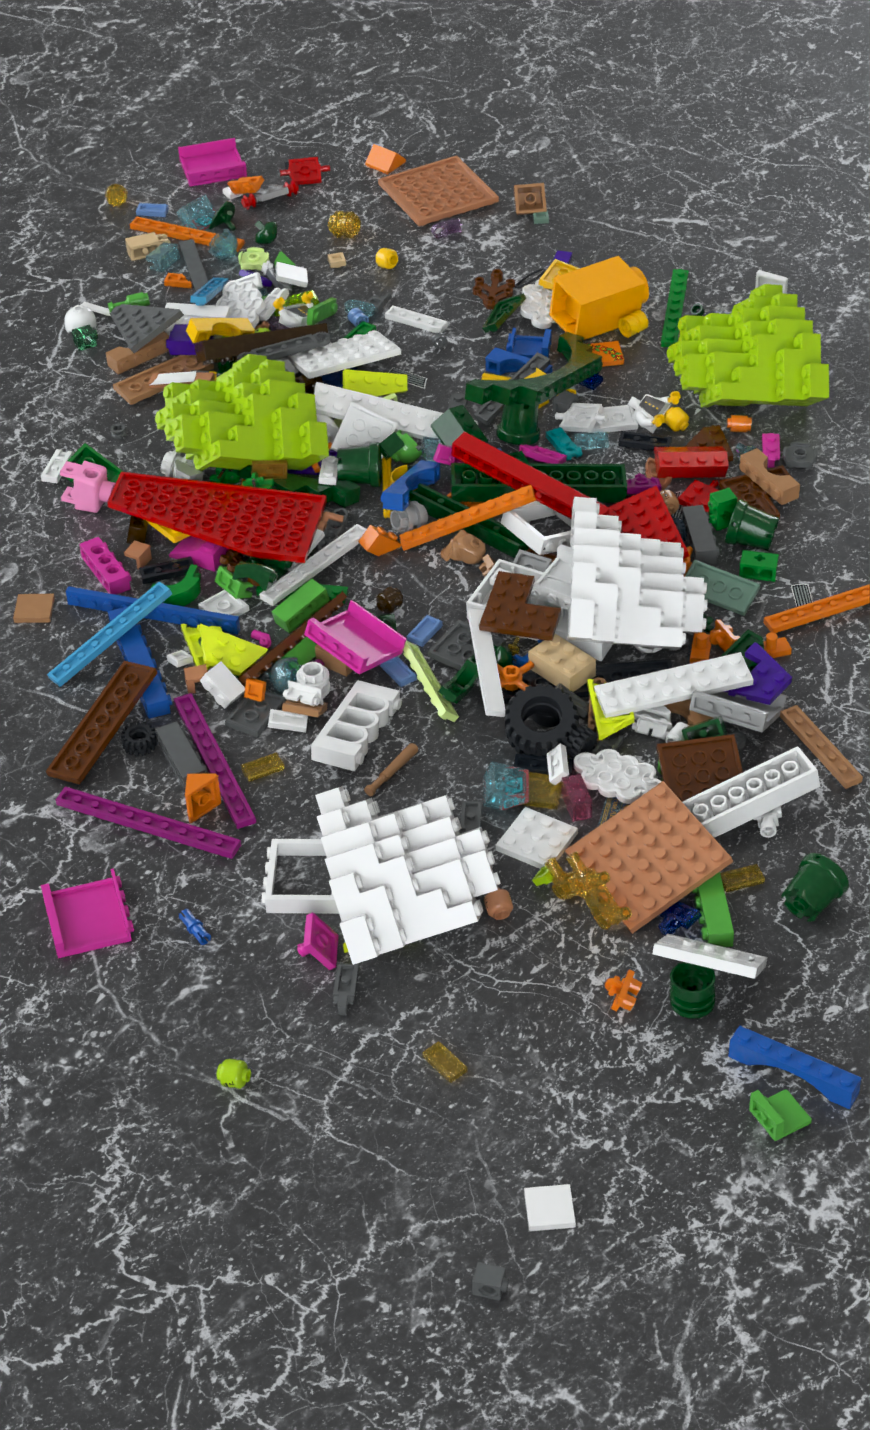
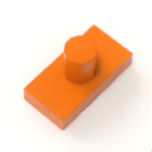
M704 632L694 633L690 663L709 660L712 643L709 641V634Z
M773 632L766 635V641H763L764 649L772 658L792 654V648L785 637L778 638L777 634Z

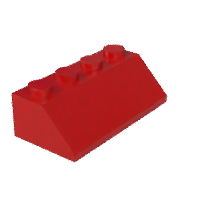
M723 446L654 447L657 478L726 477L729 465L727 451Z

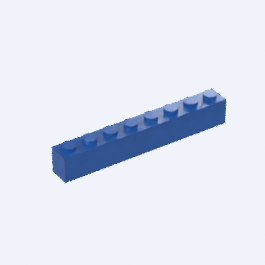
M129 606L108 611L109 623ZM140 624L134 625L116 640L124 661L157 669L155 659H151L150 647H146L145 635L141 636L142 629ZM157 670V675L140 698L148 719L169 714L170 705H172L170 694L166 695L167 688L165 682H161L160 670Z

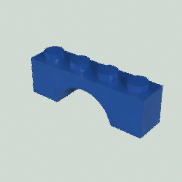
M495 347L486 356V371L497 375L518 372L530 358ZM549 365L543 372L546 374L552 373V365Z

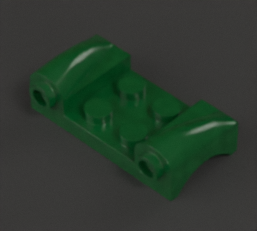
M251 557L246 562L241 561L235 566L232 579H253L261 586L262 590L267 591L288 571V568H291L293 562Z

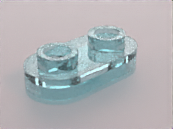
M348 300L344 304L345 312L347 313L353 308H359L368 318L375 314V306L372 303Z

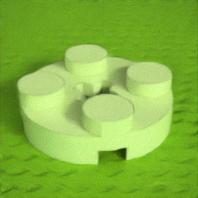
M259 247L247 248V251L244 253L241 251L238 255L241 269L261 271L263 263L269 261V253L264 252V249Z

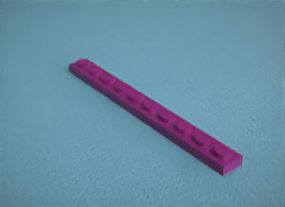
M192 693L173 698L174 705L208 772L218 775L221 798L237 829L255 824L256 818Z
M64 787L55 799L58 806L233 859L241 847V840L69 787Z

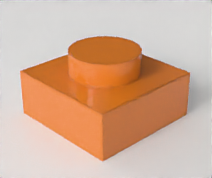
M253 678L246 679L244 697L262 702L265 699L267 682Z

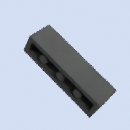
M703 505L682 507V520L685 523L688 544L693 548V560L705 564H716L720 550L719 546L716 545V536L712 534V523H709L708 512H705Z
M178 722L156 728L157 742L184 791L187 774H208L205 764H201L198 752H194L192 741L187 740L186 731L180 727Z

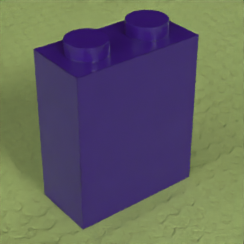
M175 324L173 330L170 331V336L166 340V347L169 349L170 355H196L194 343L186 332L188 324ZM214 335L210 336L209 340L215 339Z

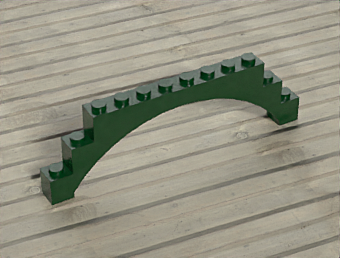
M566 332L559 336L557 351L566 357L568 363L559 370L546 375L519 380L473 379L466 383L465 399L481 405L492 400L507 406L518 401L536 407L600 372L603 366L602 356L592 352L593 346L583 343L584 337Z
M248 465L241 470L228 469L244 480L252 478V465ZM287 473V479H274L273 485L274 490L326 495V503L333 501L344 508L359 502L360 486L350 480L336 481V485L318 484L319 479Z

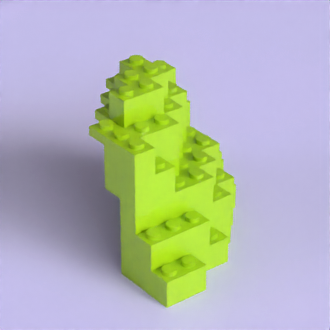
M764 284L752 290L749 298L734 305L730 314L710 313L706 316L685 315L681 317L678 322V329L680 330L678 342L667 349L668 363H674L675 376L681 377L682 390H693L694 394H700L699 402L702 408L712 405L747 406L749 404L809 406L829 398V364H821V334L813 333V320H805V307H797V294H784L783 285Z
M248 354L235 362L231 369L218 376L216 381L198 379L191 384L171 382L164 387L165 407L156 412L155 421L157 429L164 430L166 441H174L177 453H185L186 459H193L196 470L203 471L208 467L241 470L248 465H252V461L287 460V469L302 471L329 456L327 423L317 422L315 395L305 394V383L295 382V372L285 371V361L269 360L266 356Z

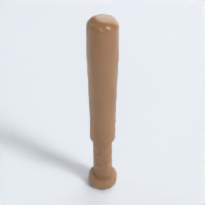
M410 743L380 773L379 777L371 785H367L364 788L365 793L368 796H374L376 790L418 752L417 745Z

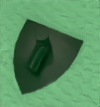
M226 201L216 212L211 221L210 230L222 223H225L231 231L236 229V226L231 222L235 214V205L232 202Z

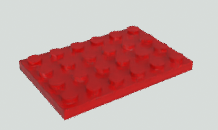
M657 485L609 506V515L619 516L618 521H622L620 533L641 534V538L658 539L660 542L681 543V548H684L683 559L690 556Z

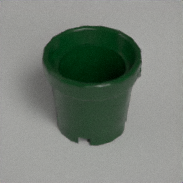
M518 401L509 406L504 405L501 422L496 430L497 437L504 442L515 445L537 443L540 439V428L538 427L539 405L533 407Z
M372 442L366 446L338 448V481L350 480L354 483L370 484L371 487H381L382 459L379 442Z
M739 499L727 529L725 543L736 545L737 543L768 551L774 538L779 517L752 507L747 501Z
M809 853L801 861L799 871L784 890L781 898L785 896L784 905L793 915L799 919L803 916L809 917L807 921L811 922L835 899L842 897L847 892L849 880L845 872L833 860L822 854Z

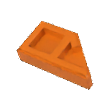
M168 273L164 280V286L192 288V282L188 281L183 274Z

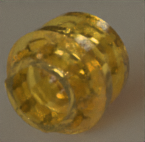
M336 211L329 218L328 228L337 238H341L342 235L345 238H353L360 231L361 221L353 211Z

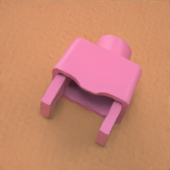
M66 461L60 470V476L74 479V488L67 487L61 496V501L75 504L76 510L97 513L103 503L108 501L116 484L107 481L106 467L84 461L82 465Z

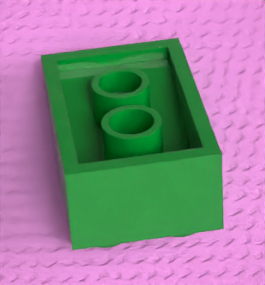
M86 443L68 460V462L80 465L84 461L104 466L107 469V481L114 483L117 482L120 473L124 472ZM65 477L74 484V479Z

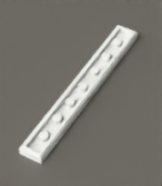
M358 524L354 525L307 559L305 563L300 564L275 582L267 591L261 592L260 599L274 606L358 545L359 539L367 529Z
M469 608L467 614L485 715L505 717V704L491 632L479 630L484 610Z

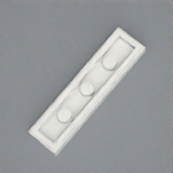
M392 306L385 313L386 319L434 333H443L448 327V321Z

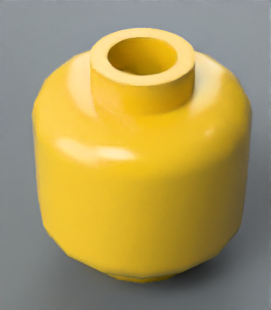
M381 248L376 254V263L381 268L393 269L398 263V254L395 250Z
M671 407L666 411L664 415L665 424L674 432L684 431L688 427L689 416L680 407Z

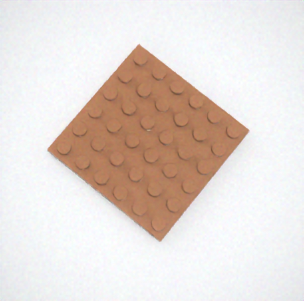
M457 155L378 179V184L418 226H424L431 222H437L447 217L449 218L499 202V197Z
M664 781L565 850L568 857L632 934L733 862L732 857Z

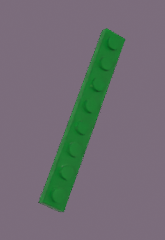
M673 269L661 347H669L678 342L680 332L678 322L683 313L689 270Z

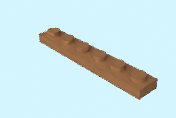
M797 705L780 711L781 719L845 789L862 782L863 776Z

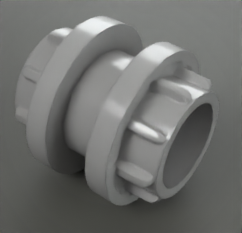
M410 501L409 506L404 511L393 510L390 514V522L393 529L401 534L426 525L428 521L426 508L416 501Z

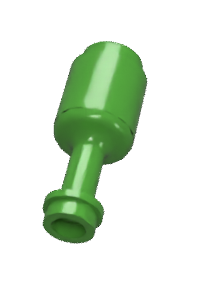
M140 292L128 295L125 301L114 304L110 302L108 303L109 312H112L113 308L121 304L148 306L150 302L148 294Z

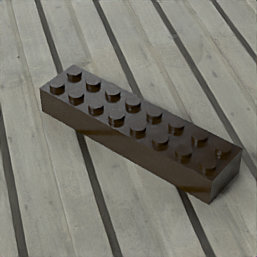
M327 323L200 341L194 343L197 363L203 362V365L217 363V360L221 363L231 361L233 358L234 360H239V354L251 352V350L309 334L328 333Z

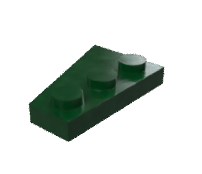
M524 293L498 301L482 327L484 332L497 331L526 299Z

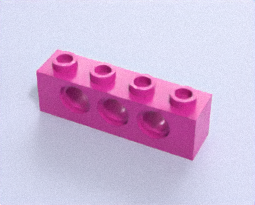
M99 537L79 544L82 559L109 594L117 595L131 589L130 581L132 579L129 572L125 571L122 563L116 560L115 554L109 551L106 542H102Z

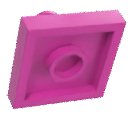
M312 912L306 915L304 942L297 945L298 953L302 957L311 954L328 970L336 968L339 935Z

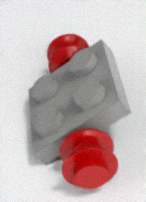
M293 180L290 181V184L285 182L284 187L272 184L267 189L260 188L256 193H249V197L243 195L241 202L243 207L249 210L250 206L255 208L258 201L263 202L285 194L291 197V193L297 195L299 187Z

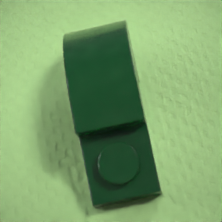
M475 655L469 657L457 674L441 686L438 692L442 694L445 700L457 704L477 683L479 676Z

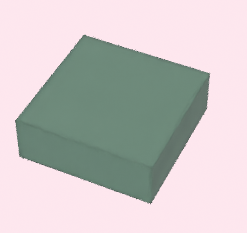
M548 211L533 213L534 224L549 223Z

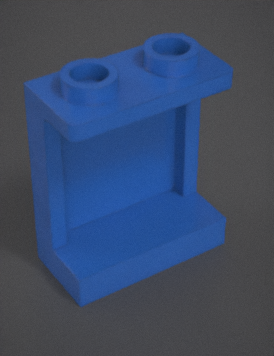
M513 328L512 333H509L506 351L530 359L538 352L549 358L552 329H545L544 337L517 335L516 328Z

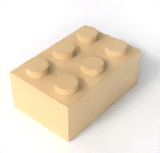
M554 634L552 641L544 640L528 651V662L532 661L534 664V668L531 670L555 686L561 683L574 692L587 683V679H592L596 676V659L557 634Z

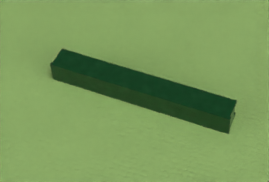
M421 483L418 484V488L415 491H409V502L416 501L426 508L427 514L436 519H442L469 508ZM492 518L460 529L465 530L483 543L513 558L516 557L519 549L526 551L529 548L527 544L504 525Z

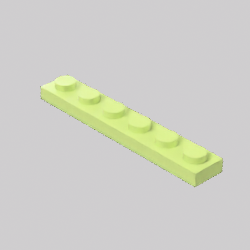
M406 641L403 655L410 661V667L416 672L417 679L423 684V689L430 696L431 703L437 708L438 715L444 720L448 719L455 722L459 716L451 702L445 700L442 694L438 692L441 685L417 645Z

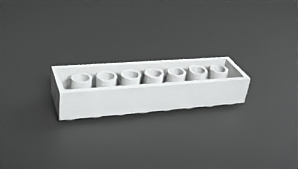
M797 746L682 803L715 838L821 786L818 770Z

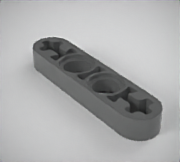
M338 508L333 511L335 514L344 516V520L341 523L329 519L324 530L325 536L317 544V551H320L343 534L349 521L347 509Z

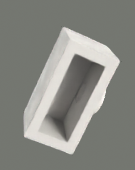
M219 662L206 672L200 680L204 689L209 691L214 696L216 702L222 705L224 709L245 692V687L222 662Z

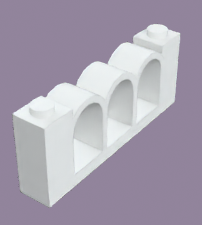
M357 680L311 744L312 760L355 771L359 764L361 765L364 761V756L368 752V743L378 738L379 728L385 726L389 721V716H393L396 710L400 709L402 703L400 691Z

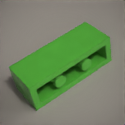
M311 579L271 612L275 623L290 634L330 600L326 588Z

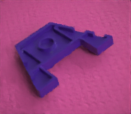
M754 642L745 651V657L758 664L750 672L753 677V685L723 692H728L729 696H745L746 700L770 705L792 683V676L758 643Z

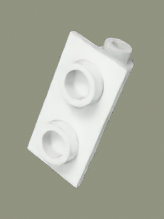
M288 680V690L283 692V697L286 700L297 702L300 699L301 703L312 707L324 704L320 688Z
M635 713L637 722L632 724V729L635 732L648 735L650 729H652L651 736L662 740L666 739L667 734L673 728L670 721L663 718L658 720L645 713L641 715Z

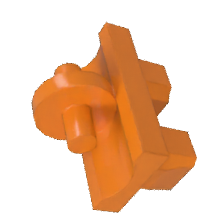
M716 620L715 628L710 631L709 641L713 645L718 644L725 652L740 636H734L733 628L730 625H725L721 620Z
M629 969L622 981H620L619 976L606 980L605 988L609 991L608 994L610 996L616 994L611 1007L612 1010L617 1011L619 1007L631 1011L636 998L627 994V991L637 995L642 986V982L633 978L634 971Z

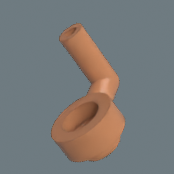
M325 511L317 529L324 532L328 519L342 523L344 516Z

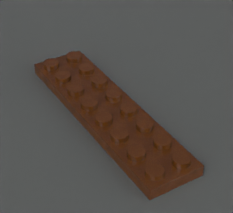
M342 591L309 619L315 618L319 622L325 621L332 613L344 605L342 601L347 596ZM309 619L237 678V680L245 687L246 679H257L273 663L282 658L287 651L295 647L299 641L306 637L304 634Z
M124 661L47 768V775L80 785L157 675L156 668Z

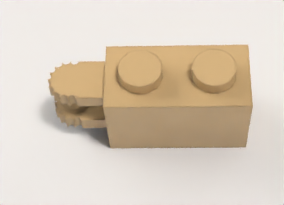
M155 232L125 238L127 253L131 261L160 255L161 249L171 245L166 234L156 235Z

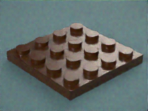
M735 734L661 743L656 746L663 781L682 802L743 773Z

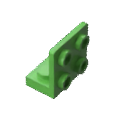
M785 1089L769 1098L763 1096L759 1090L751 1093L749 1110L774 1141L811 1124L812 1119L788 1090Z

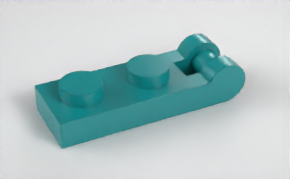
M561 427L546 431V438L558 453L567 456L566 461L571 460L572 457L578 458L582 456L581 448L575 445Z

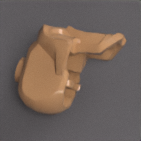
M460 530L451 539L450 543L441 550L440 554L441 558L445 561H449L451 558L452 560L463 561L466 564L473 565L479 563L485 556L486 546L472 534L467 533L465 530Z

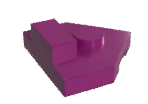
M638 473L634 479L627 480V494L636 495L656 485L659 491H661L660 481L658 478L651 477L649 479L644 474Z

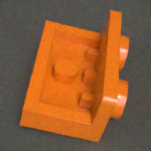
M262 176L242 177L236 181H229L227 184L234 194L256 193L261 188L264 179Z

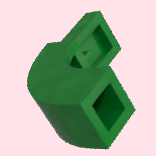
M191 564L185 578L179 583L165 585L171 590L172 595L162 603L186 606L198 597L201 592V573L198 571V565Z

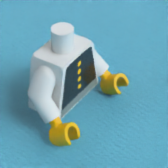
M310 291L308 294L305 292L302 295L301 299L306 304L302 303L283 307L285 304L283 297L277 298L273 302V306L279 309V323L289 328L308 326L307 313L308 309L313 307V303L310 301L314 296L313 293Z
M678 391L672 392L670 397L662 398L645 394L641 401L632 396L628 406L635 409L632 418L641 427H645L651 433H654L657 427L665 423L664 415L670 408V403L678 404L681 397Z

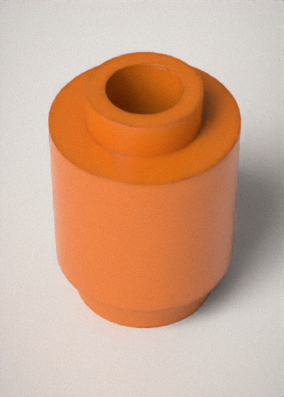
M731 415V418H727V428H730V432L746 433L751 431V417Z

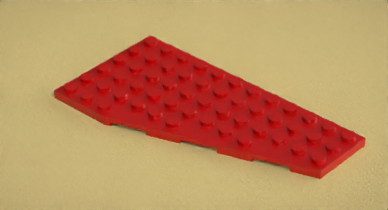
M121 472L107 504L109 508L251 557L305 563L327 502V496Z

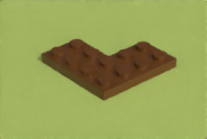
M783 465L767 469L768 472L775 475H790ZM746 474L719 481L721 490L730 488L736 495L737 502L739 499L747 501L750 506L779 517L780 520V513L769 499L772 496Z
M499 571L482 615L479 630L552 641L562 614L561 608L527 604L535 582V576Z

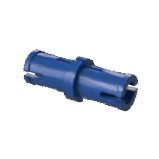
M189 909L182 910L181 912L185 917L180 913L179 919L187 926V931L194 935L201 945L207 944L208 941L204 937L210 941L211 935L203 928V923L196 919Z

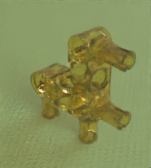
M574 852L566 857V860L573 869L572 872H564L556 857H552L544 863L553 877V893L562 900L571 899L576 895L582 897L590 908L597 924L602 929L608 930L611 926L617 925L622 920H627L631 917V909L629 907L619 908L605 884L610 881L609 874L606 871L598 873L595 869L586 867L578 852Z

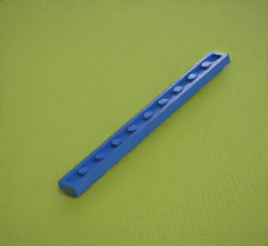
M70 586L66 589L68 605L107 612L130 606L138 599ZM161 603L144 617L146 619L180 625L187 624V626L197 627L200 623L206 626H220L222 632L236 635L240 632L239 616Z

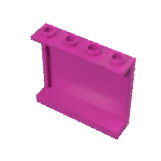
M235 138L178 147L179 160L190 187L247 177L246 163L241 160L236 148Z
M353 600L350 601L348 610L325 621L319 622L315 618L309 619L304 634L358 674H362L402 654L407 638Z
M110 869L112 878L53 892L50 890L49 883L41 885L58 958L132 941L130 932H134L132 920H127V917H130L128 905H123L126 902L123 890L119 891V888H122L120 876H115L114 869Z

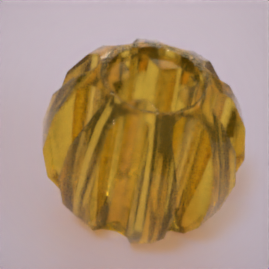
M112 184L107 187L105 198L109 204L119 206L125 203L127 191L123 185Z

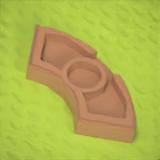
M651 457L648 458L645 465V474L649 479L651 477L657 478L655 459ZM672 477L658 478L661 490H665L672 481Z

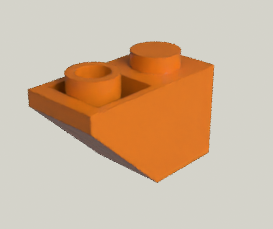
M370 525L358 541L367 552L376 556L401 547V543L397 540L398 536L391 531L387 533L380 526L376 528Z

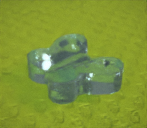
M738 443L736 446L737 457L740 459V455L752 451L756 447Z

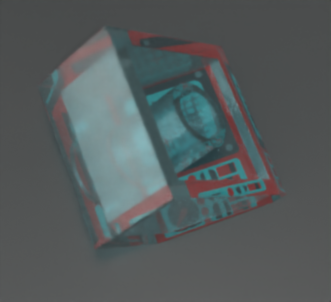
M206 194L184 205L176 214L185 227L203 231L210 227L216 210Z
M491 761L484 774L483 806L505 810L528 803L529 770Z

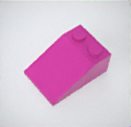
M189 536L180 541L171 551L169 557L174 559L191 557L194 565L215 572L222 564L219 562L220 555H225L229 549Z

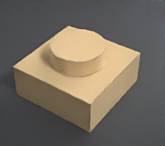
M343 252L328 254V262L331 268L346 266Z

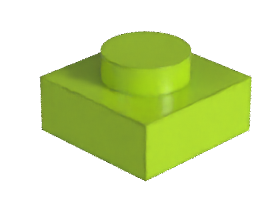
M552 863L541 867L532 879L533 883L536 886L551 883L555 879L554 875L559 870L558 866Z

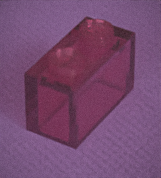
M581 774L562 777L561 794L572 821L592 818V799Z

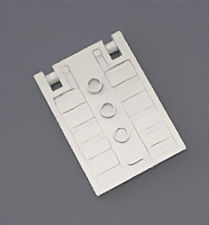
M667 934L654 944L652 953L653 955L754 979L765 969L768 958L672 934Z

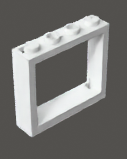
M538 501L510 510L502 515L501 524L539 555L557 552L560 544L570 547L571 531L544 537L527 523L528 521L556 515L571 527L572 520Z
M272 839L271 847H267V859H269V862L265 863V873L268 876L264 877L263 886L266 892H262V903H265L266 913L313 912L339 914L333 893L331 895H273L277 856H326L321 839Z

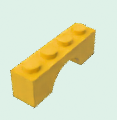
M190 318L186 332L192 342L197 343L209 340L210 336L213 335L231 337L252 334L255 332V329L248 318Z

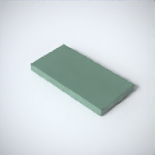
M697 560L693 561L685 577L704 578V583H707L704 600L743 616L747 613L761 588L760 584Z

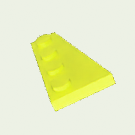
M344 369L343 388L376 397L388 396L392 393H405L408 391L407 375Z

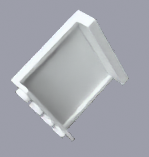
M560 544L557 548V558L540 578L534 582L530 594L531 597L539 598L541 601L570 610L571 585L550 578L545 580L544 578L547 574H551L571 581L572 548Z

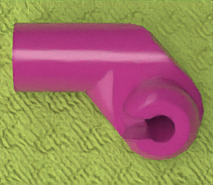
M257 630L252 631L251 638L259 640L261 647L268 649L272 645L269 634Z

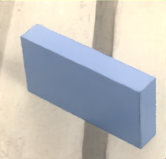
M139 203L136 216L166 217L169 207L167 204Z
M427 615L407 635V641L423 647L443 626V621Z
M398 656L380 664V667L400 687L417 680L416 674Z

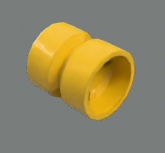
M637 310L619 319L618 328L624 337L629 338L648 328V318L643 311Z

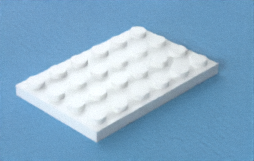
M373 330L365 335L357 334L350 339L342 338L338 342H330L328 345L314 348L310 351L299 352L295 355H288L287 357L301 373L310 379L401 355V350L380 332Z

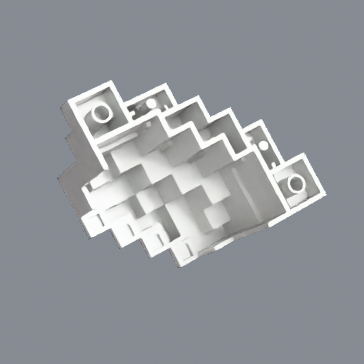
M574 497L570 536L572 572L567 640L625 644L636 647L664 648L677 651L685 644L686 633H702V629L706 628V618H703V612L707 611V600H704L707 583H704V578L683 576L686 571V563L683 562L684 548H681V543L660 542L658 539L641 538V534L620 533L622 521H618L619 516L598 515L600 503H596L597 498Z
M343 786L315 795L321 815L317 816V820L323 835L321 841L327 856L325 862L331 878L329 884L342 921L340 927L352 964L378 957L380 954L404 947L406 944L478 922L483 912V907L480 899L476 900L475 897L498 890V885L501 882L498 873H493L492 870L495 859L492 851L488 852L487 843L490 842L487 831H483L482 827L460 834L461 824L458 817L454 818L452 810L455 809L452 798L448 799V796L444 795L378 817L377 813L380 810L377 801L373 802V799L369 798L349 805L348 801H351L347 789L344 790Z

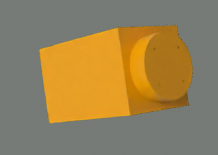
M619 256L554 277L549 315L565 332L582 336L586 340L617 329L619 319L637 310H641L642 304L646 303L649 297L648 282L639 268L629 267Z

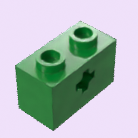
M730 488L710 493V501L708 502L709 523H712L716 531L728 528L737 504V497Z
M743 550L739 576L747 579L775 582L779 554Z

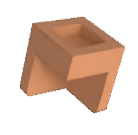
M134 541L124 552L126 557L136 559L138 570L140 567H145L152 559L150 545Z
M206 664L184 668L188 694L196 693L195 683L200 682L204 674L208 672Z

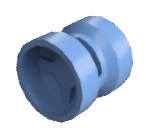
M359 308L351 309L347 315L348 320L355 327L362 321L369 322V318Z

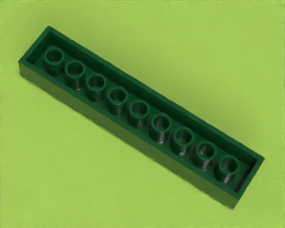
M451 463V499L457 502H486L515 491L510 486L466 463ZM525 463L590 498H597L599 503H618L626 499L628 487L625 464Z

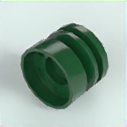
M681 962L672 969L670 973V1004L675 1013L686 1018H701L713 1010L715 1006L716 983L714 970L687 962Z

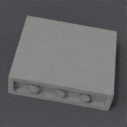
M695 690L692 694L689 710L713 718L722 716L723 721L763 732L780 716V711L784 710L787 695L780 694L768 705L746 700L745 696H729L728 692L707 694Z

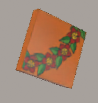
M618 341L587 344L593 346V353L602 356V367L624 364V357Z

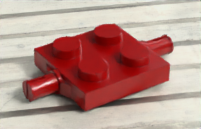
M318 157L290 159L289 168L287 170H280V176L289 175L291 180L298 185L322 183L321 174L322 172L330 171V165L321 166L318 162Z
M695 479L678 497L679 504L684 507L703 505L705 512L709 514L708 502L710 501V493L719 491L715 489L719 486L718 481L713 480L710 485H706Z

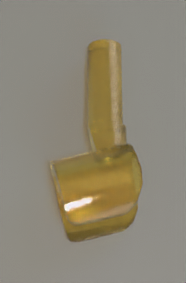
M515 637L513 643L508 644V648L513 656L520 652V647L517 646L519 637Z

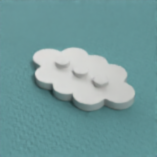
M232 280L225 284L222 290L223 296L219 298L216 306H230L231 318H248L253 328L256 327L259 323L258 315L265 309V302L261 298L262 294L256 288V285L251 280H246L242 283Z
M537 280L535 285L528 284L523 287L522 293H524L526 299L521 304L520 314L525 318L531 319L533 326L547 329L551 327L552 323H556L549 315L553 290L545 289L543 286L538 285L539 280Z
M612 749L601 750L596 755L584 752L574 758V769L581 774V784L585 788L598 790L604 797H616L622 803L631 804L662 782L656 778V769L653 765L645 762L639 763L631 755L621 756L619 752Z

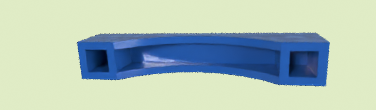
M420 460L382 492L381 502L383 503V509L404 511L409 506L410 490L417 489L419 483L426 486L435 484L440 479V463Z
M740 1025L730 1039L729 1058L748 1066L767 1065L788 1071L813 1085L829 1101L849 1110L859 1095L861 1077Z

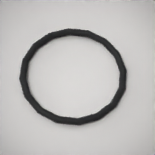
M541 268L528 274L515 285V288H522L542 276L546 269ZM539 271H542L534 279L530 280L529 282L523 285L518 286L522 281H524L531 275Z

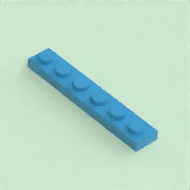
M213 277L190 296L191 303H195L198 306L208 303L223 290L225 284L228 283V278Z

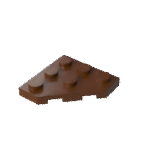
M720 425L703 427L685 446H723L727 451L728 462L733 461V453Z

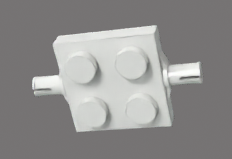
M572 403L565 413L556 412L555 419L563 420L559 427L564 431L591 432L596 422H606L608 416L607 414H601L604 409L602 404Z

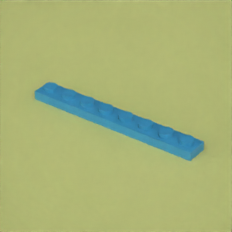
M159 581L47 674L50 680L61 687L171 596V590Z

